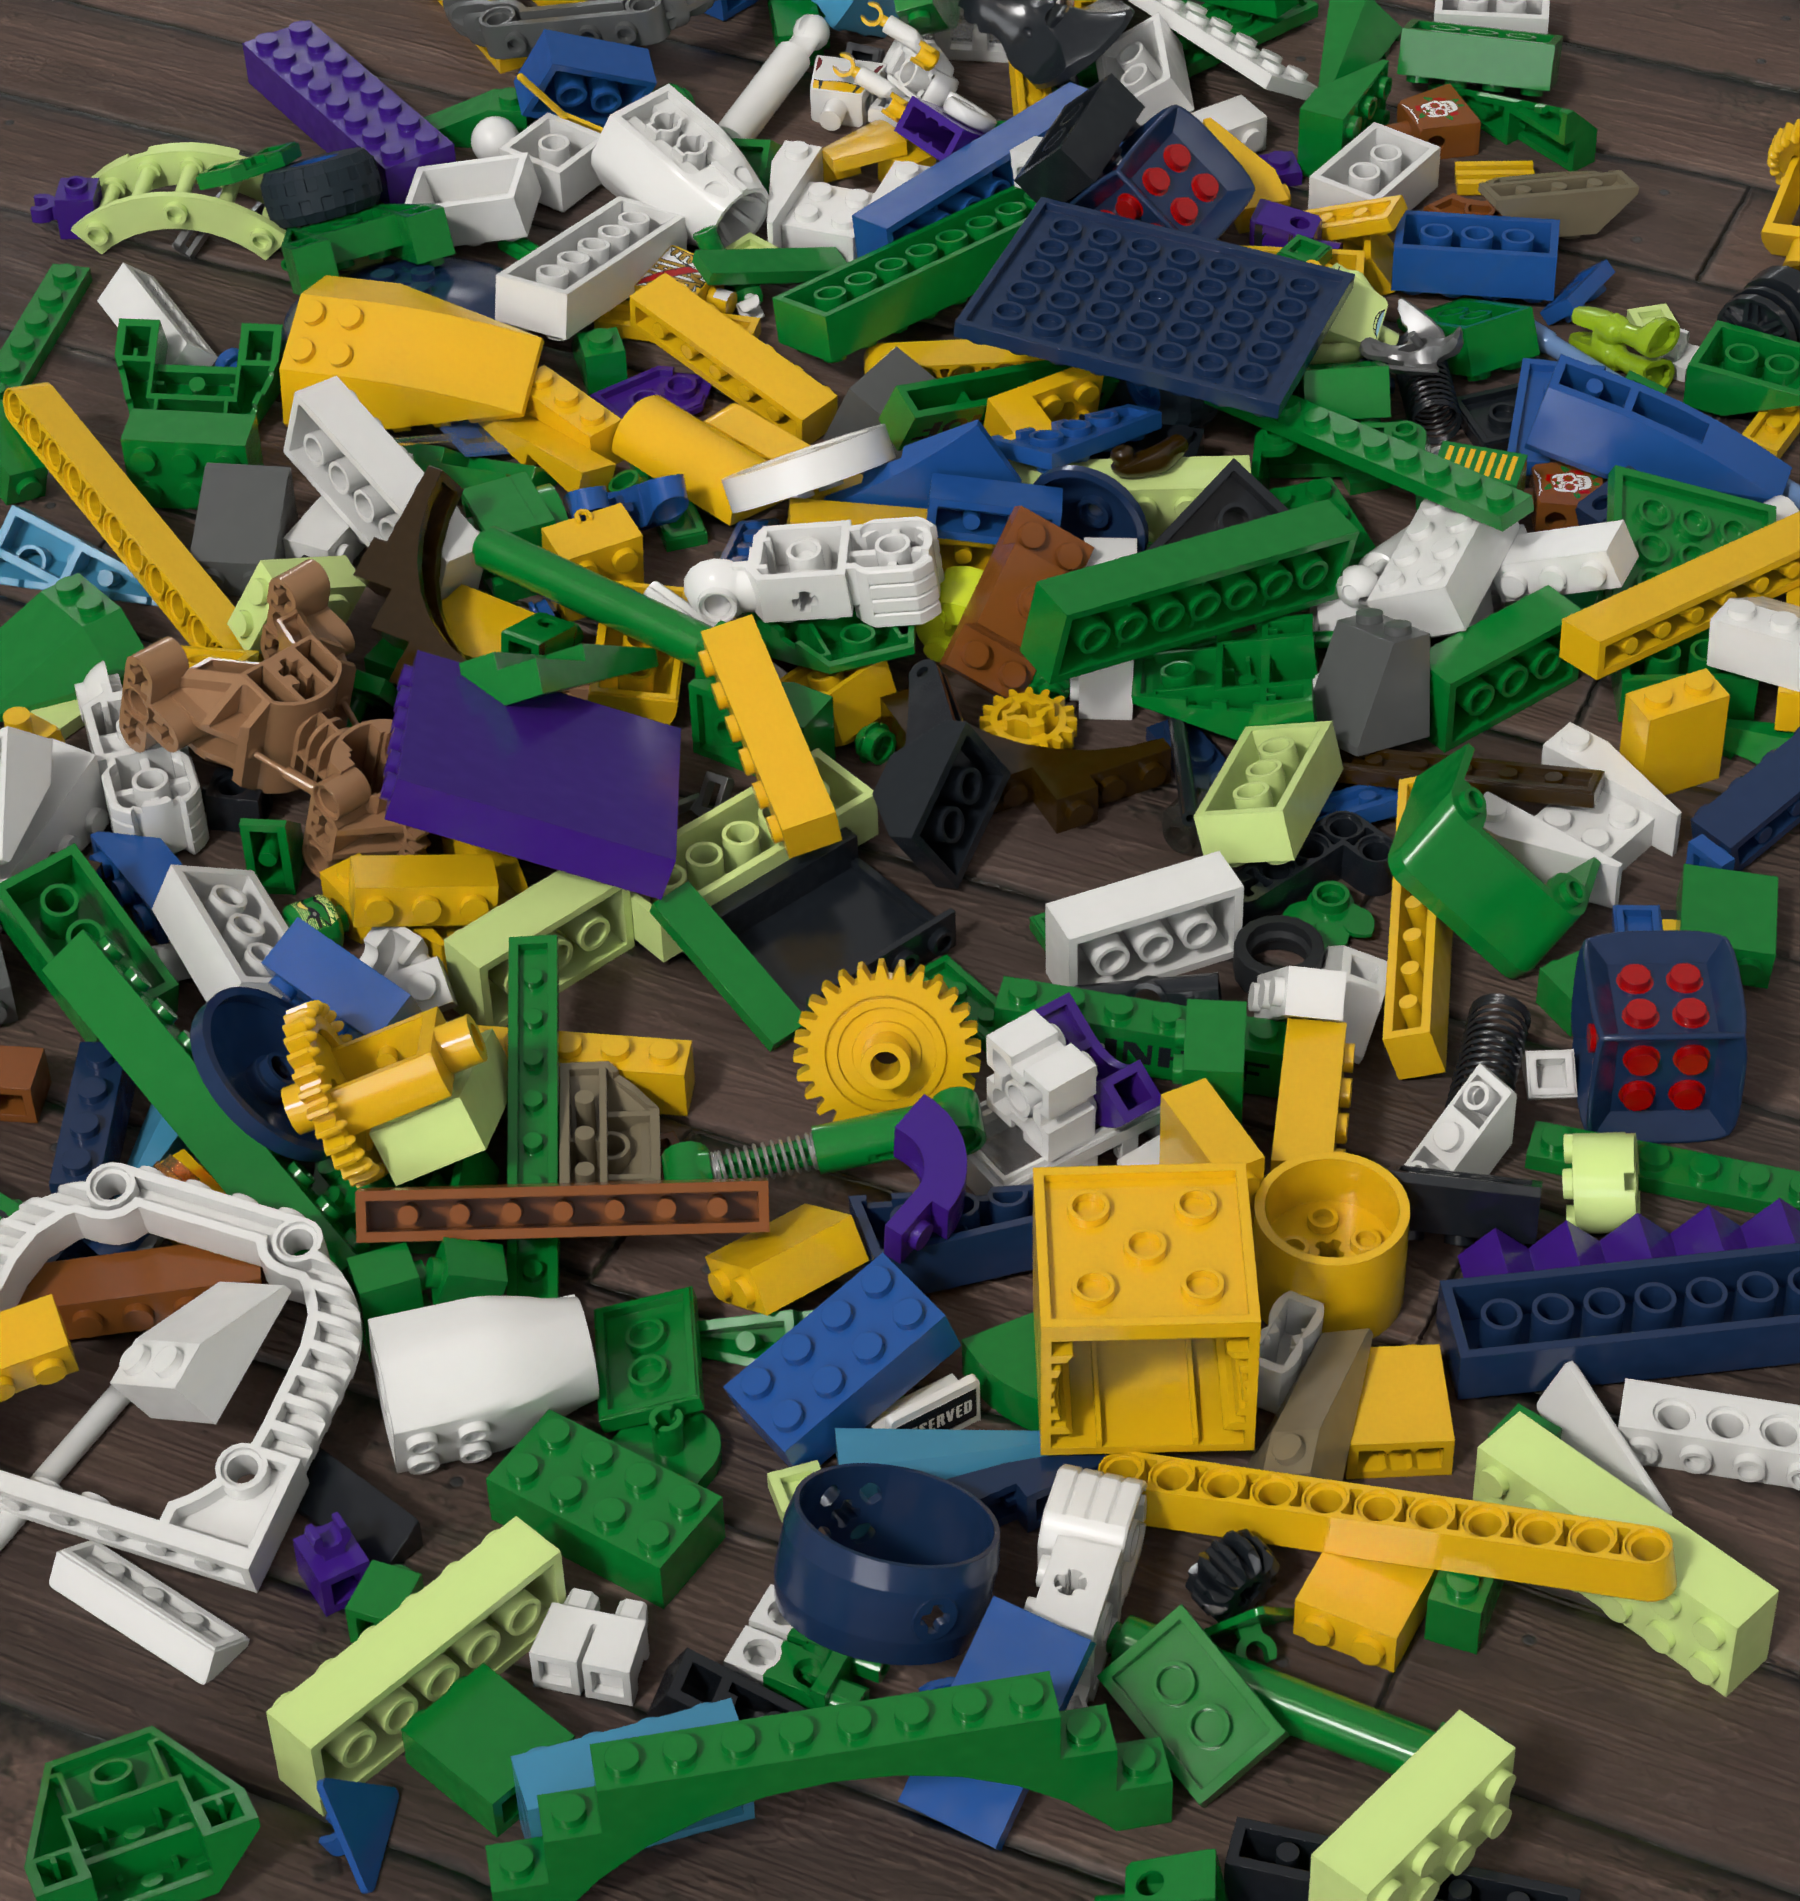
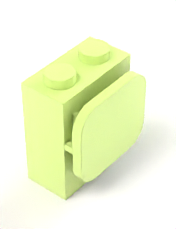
M347 556L260 560L227 622L244 650H258L259 654H262L260 642L263 625L267 623L269 610L267 595L270 580L307 559H314L326 571L330 581L328 607L346 624L366 588V585L353 575L356 570Z

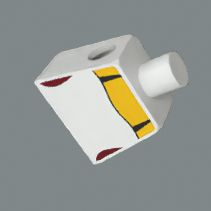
M817 55L810 86L811 119L815 122H820L821 126L829 131H835L841 125L851 127L865 126L868 122V109L878 97L854 83L855 78L852 76L842 78L834 73L833 65L841 71H848L851 68V63L848 59ZM855 60V64L859 68L865 66L887 79L886 63Z

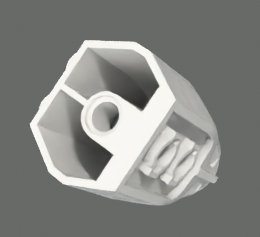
M670 84L610 114L592 151L591 165L602 185L616 197L622 196L637 200L652 207L685 216L688 245L698 247L693 234L705 227L716 225L724 247H727L749 232L755 235L767 216L768 200L770 197L746 157L719 125Z
M575 1294L559 1298H536L530 1296L469 1297L368 1319L371 1361L382 1416L397 1474L407 1471L414 1475L426 1474L438 1469L440 1464L461 1460L463 1463L483 1461L494 1452L517 1445L549 1409L565 1417L578 1408L599 1398V1384L592 1342L579 1298L575 1297Z

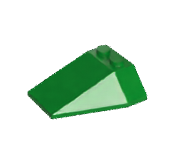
M80 573L61 578L56 584L39 592L0 627V722H3L4 712L12 707H25L32 711L77 700L74 684L83 682L88 672L101 661L105 662L108 675L119 674L121 684L123 685L127 657L145 648L122 608Z
M152 1725L45 1763L24 1869L36 1901H201L220 1892L261 1825L245 1788Z

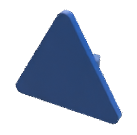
M333 1778L319 1779L316 1787L327 1812L325 1819L333 1826L335 1831L330 1835L320 1837L319 1844L332 1856H342L345 1854L361 1893L374 1892L399 1800L398 1790L395 1787Z

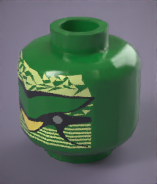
M316 895L289 904L283 908L281 913L288 927L299 917L341 947L344 943V933L349 931V920L344 908L341 905L335 906L324 895Z

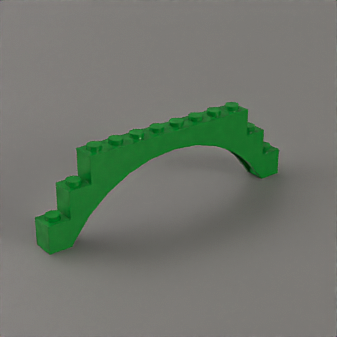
M1050 1671L589 1744L594 1786L537 1795L542 1836L485 1845L493 1901H577L599 1879L647 1846L704 1818L767 1796L826 1783L888 1776L965 1777L1020 1786L1068 1802L1110 1826L1115 1831L1171 1823L1173 1780L1161 1736L1116 1743L1106 1704L1059 1711Z

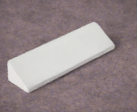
M1573 1361L1565 1363L1537 1402L1536 1407L1540 1416L1562 1428V1441L1672 1516L1671 1509L1577 1364H1574Z
M89 1540L62 1549L56 1553L49 1579L51 1588L202 1685L212 1681L248 1647L250 1639L246 1635L101 1543Z

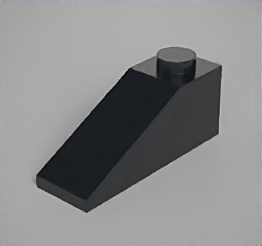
M687 1647L667 1667L647 1715L650 1717H660L690 1709L700 1703H713L728 1698L732 1699L739 1720L807 1709Z

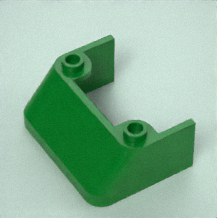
M1408 420L1361 423L1431 453V445L1426 430L1417 423ZM1263 428L1255 436L1251 474L1268 490L1270 478L1344 477V472L1367 474ZM1415 494L1417 511L1425 498Z
M1467 743L1416 777L1388 854V865L1394 878L1478 954L1505 977L1517 979L1533 970L1586 911L1601 862L1593 857L1568 873H1557L1544 884L1483 829L1487 817L1486 800L1477 788L1471 786L1465 780L1475 748Z

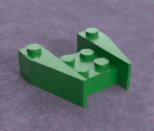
M433 203L375 204L362 211L302 228H287L281 245L293 293L299 296L326 275L339 277L338 270L354 266L353 259L367 255L369 260L381 259L391 255L417 265L436 267L445 263L444 257L456 254L444 207Z

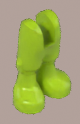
M1578 306L1574 308L1571 316L1572 322L1593 332H1574L1569 336V344L1613 371L1621 370L1628 374L1629 370L1665 388L1669 387L1675 374L1674 364L1671 360L1660 356L1670 352L1678 342L1680 327L1676 321L1667 317H1659L1641 327L1631 324L1626 317L1619 313H1613L1602 308L1591 306ZM1625 344L1634 348L1643 356L1629 352Z

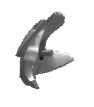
M1401 297L1398 300L1397 309L1402 324L1408 329L1409 338L1407 343L1399 346L1389 345L1369 337L1362 340L1359 347L1361 355L1365 358L1392 364L1389 365V372L1405 375H1428L1439 373L1438 363L1459 354L1464 344L1461 326L1453 334L1445 337L1443 330L1431 317Z

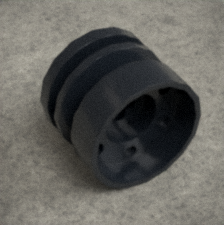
M1770 266L1760 271L1747 283L1743 290L1739 291L1733 299L1724 305L1717 315V320L1800 342V271L1789 266Z

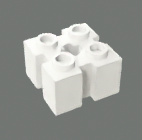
M1035 1010L986 1035L987 1065L994 1070V1074L987 1077V1106L1010 1128L1018 1125L1023 1130V1140L1047 1162L1095 1136L1097 1104L1093 1095L1096 1094L1098 1071L1094 1060L1088 1053L1080 1051L1072 1043L1066 1045L1065 1037L1059 1027L1053 1023H1048Z

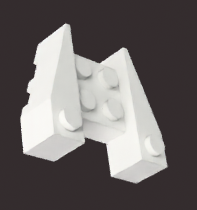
M785 140L771 162L770 199L768 200L767 213L768 242L778 248L836 247L848 263L857 258L852 215L930 167L918 165L912 161L902 162L895 160L875 193H870L863 189H848L823 182L822 147L809 145L802 141Z
M1571 722L1543 744L1541 764L1605 771V786L1595 808L1548 804L1537 815L1533 816L1490 792H1486L1483 795L1486 800L1487 817L1483 829L1544 884L1557 873H1568L1589 859L1597 858L1601 863L1589 898V902L1609 908H1612L1613 905H1618L1622 871L1649 847L1653 846L1672 857L1677 853L1682 812L1608 741Z

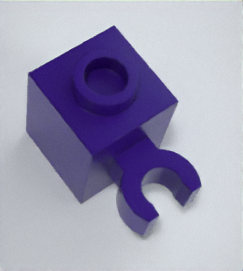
M82 176L60 178L55 197L50 194L34 195L35 206L30 208L32 222L42 224L57 220L61 239H81L71 231V228L85 215L99 208L102 200L99 178H85Z
M338 1511L332 1514L333 1521L314 1527L312 1523L306 1525L304 1534L293 1539L298 1572L326 1617L346 1607L370 1565L369 1559Z

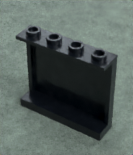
M847 827L840 829L842 841L793 857L711 906L801 1012L809 1011L814 1013L808 1006L809 997L812 994H817L825 998L821 991L822 983L825 980H829L834 985L840 987L838 973L843 968L856 979L858 962L863 961L870 973L874 974L876 973L878 959L884 958L888 971L894 973L899 960L903 959L905 960L906 974L909 975L920 964L925 965L938 956L946 954L951 948L956 946V911L949 908L935 917L858 857L857 835Z

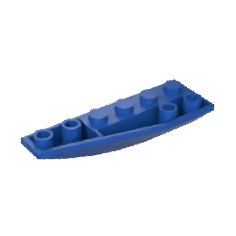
M1563 354L1559 357L1524 447L1605 479H1608V474L1615 465L1622 467L1629 465L1637 471L1761 503L1778 495L1783 496L1792 470L1791 466L1757 443L1691 406L1645 385Z

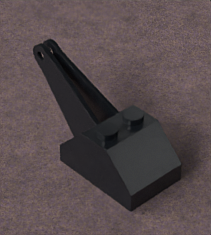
M925 659L915 664L909 673V702L905 746L890 756L872 795L890 838L936 887L958 889L1012 773L967 721L963 720L946 674L939 669L933 660Z

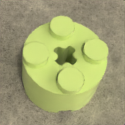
M1636 1133L1564 1134L1565 1164L1572 1163V1168H1566L1562 1171L1563 1197L1569 1200L1574 1199V1205H1566V1220L1588 1234H1609L1635 1214H1641L1640 1191L1638 1188L1639 1156Z

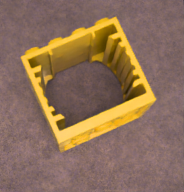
M1246 1162L1033 1167V1310L1040 1455L1124 1454L1135 1451L1165 1453L1255 1450L1261 1314Z

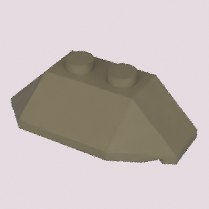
M1609 170L1604 173L1597 171H1562L1493 178L1479 183L1478 191L1501 216L1560 220L1559 237L1578 239L1581 235L1597 234L1638 195L1639 186L1622 170Z
M609 1061L560 1063L559 1183L661 1180L659 1107L633 1083L619 1075V1070Z

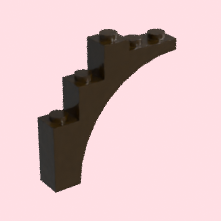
M430 465L417 484L412 497L401 517L396 522L388 540L385 541L374 537L353 574L375 594L386 598L371 628L392 646L404 650L389 679V682L396 688L403 665H413L417 650L460 663L467 661L449 630L443 613L439 582L442 549L448 526L464 489L443 470Z
M909 688L880 697L881 723L886 724L890 732L894 733L896 737V752L903 748L906 742ZM969 724L1012 773L993 814L1033 801L1056 834L1097 821L1098 806L1171 782V747L1164 738L1131 746L1097 750L1055 749L1019 743L992 735Z

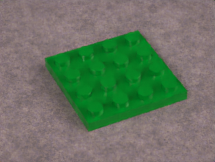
M1615 465L1608 474L1607 522L1624 520L1639 557L1622 587L1605 589V599L1776 522V506Z

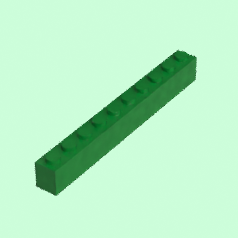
M82 929L42 969L43 973L224 1192L231 1196L235 1193L244 1194L253 1198L258 1204L275 1209L288 1207L300 1212L305 1218L316 1222L322 1230L330 1259L343 1273L350 1285L346 1258L370 1252L372 1250L369 1243H356V1230L353 1228L347 1230L342 1225L339 1219L344 1214L325 1194L320 1196L316 1194L311 1188V1185L315 1182L314 1177L299 1162L294 1160L290 1163L285 1156L264 1147L242 1131L224 1113L209 1093L199 1075L191 1051L190 1033L186 1030L180 1032L174 1025V1022L178 1019L176 1013L161 999L156 998L153 1000L147 993L152 987L149 981L134 967L126 968L121 962L125 953L112 939L106 935L98 939ZM301 1250L295 1253L294 1255H303L307 1253L309 1250Z

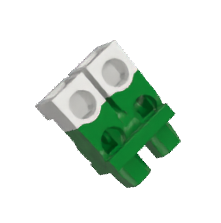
M770 1584L749 1618V1626L745 1625L723 1661L724 1666L806 1709L869 1700V1688L852 1682L855 1676L858 1675L879 1684L880 1682L882 1683L890 1669V1664L869 1662L840 1654L815 1643L799 1633L779 1612L774 1598V1585Z

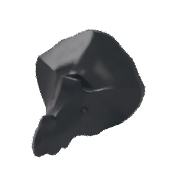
M960 0L958 6L964 10L965 20L970 24H976L980 33L993 34L998 38L1009 62L1036 89H1045L1053 86L1059 89L1060 86L1069 82L1079 85L1080 81L1076 74L1086 69L1111 47L1126 29L1134 14V10L1130 6L1124 4L1123 1L1097 0L1083 8L1056 3L1057 0Z

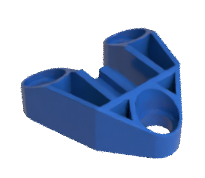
M684 474L647 480L614 492H607L605 485L582 488L568 492L562 499L569 519L574 518L575 512L579 509H587L593 512L622 503L640 531L676 522L689 504ZM581 515V521H586V516Z

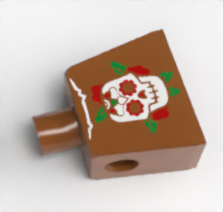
M1446 84L1401 100L1397 105L1396 123L1384 125L1441 147L1440 160L1479 154L1481 121L1451 84Z
M1560 461L1535 464L1531 468L1529 488L1524 490V492L1532 495L1534 511L1531 512L1534 532L1579 526L1575 510L1577 504L1603 484L1602 477Z

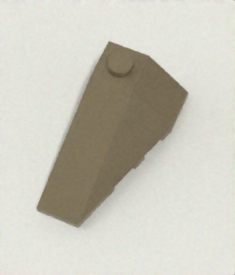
M1370 1328L1321 1334L1246 1468L1343 1481L1374 1335Z

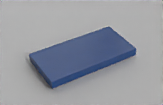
M993 1595L952 1686L1050 1671L1059 1711H1065L1096 1643ZM909 1776L898 1802L1001 1851L1029 1789L965 1777Z

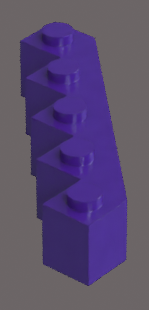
M1779 1198L1740 1226L1708 1205L1671 1233H1668L1637 1213L1600 1241L1566 1220L1529 1248L1499 1229L1494 1228L1460 1253L1458 1260L1463 1278L1800 1243V1211Z

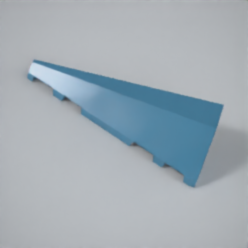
M16 505L11 506L0 529V585L44 590L56 584L61 578L80 573L111 600L158 606L120 558L26 508Z

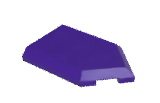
M656 366L589 396L621 419L634 404L651 395H660L694 416L703 411L712 385L697 374L677 373L674 367Z

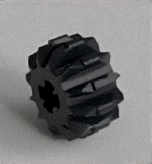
M1248 1529L1237 1532L1232 1530L1226 1532L1221 1540H1212L1211 1546L1206 1551L1199 1553V1560L1190 1566L1187 1572L1189 1577L1185 1587L1191 1593V1598L1196 1604L1219 1623L1237 1616L1246 1610L1253 1609L1259 1600L1265 1599V1593L1277 1581L1276 1574L1280 1564L1274 1558V1553L1258 1536H1254Z

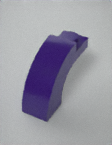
M1070 992L1035 1009L1048 1023H1053L1059 1027L1065 1037L1066 1045L1072 1043L1080 1051L1088 1053L1094 1060L1098 1071L1096 1094L1093 1095L1097 1104L1096 1124L1107 1128L1121 1127L1160 1106L1161 1094L1141 1060L1139 1059L1132 1064H1124L1111 1056L1096 1038Z
M925 1094L895 1126L894 1157L909 1166L920 1181L913 1194L885 1224L884 1254L899 1264L907 1258L913 1249L920 1251L930 1239L932 1232L948 1240L960 1221L965 1204L967 1153L963 1137L950 1115Z

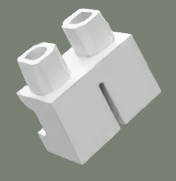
M577 1588L571 1590L563 1604L552 1602L529 1652L533 1686L581 1696L585 1687V1696L588 1698L633 1707L638 1692V1676L643 1660L647 1661L650 1655L647 1633V1604L642 1601L626 1598L619 1602L615 1614L600 1612L599 1597L592 1591Z

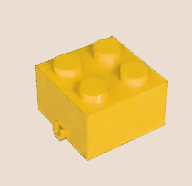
M622 503L593 512L587 509H579L575 512L574 518L541 528L542 548L611 580L644 583L643 535ZM585 515L586 521H581L580 516ZM551 601L561 618L566 621L573 622L586 617Z

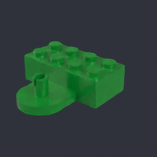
M661 1405L652 1410L649 1415V1423L621 1429L612 1440H609L549 1409L486 1478L491 1519L504 1526L517 1516L561 1551V1556L665 1609L726 1538L723 1497L706 1489L718 1474L722 1463L719 1431L711 1419L699 1411L683 1415L681 1410L677 1408L673 1415L674 1406Z

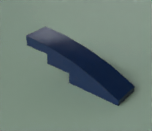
M1109 1454L1049 1455L1003 1463L947 1479V1481L967 1490L981 1500L995 1515L999 1527L1018 1520L1026 1532L1029 1533L1041 1526L1043 1512L1057 1471L1062 1465L1069 1464L1082 1467L1083 1469L1098 1470L1101 1460Z

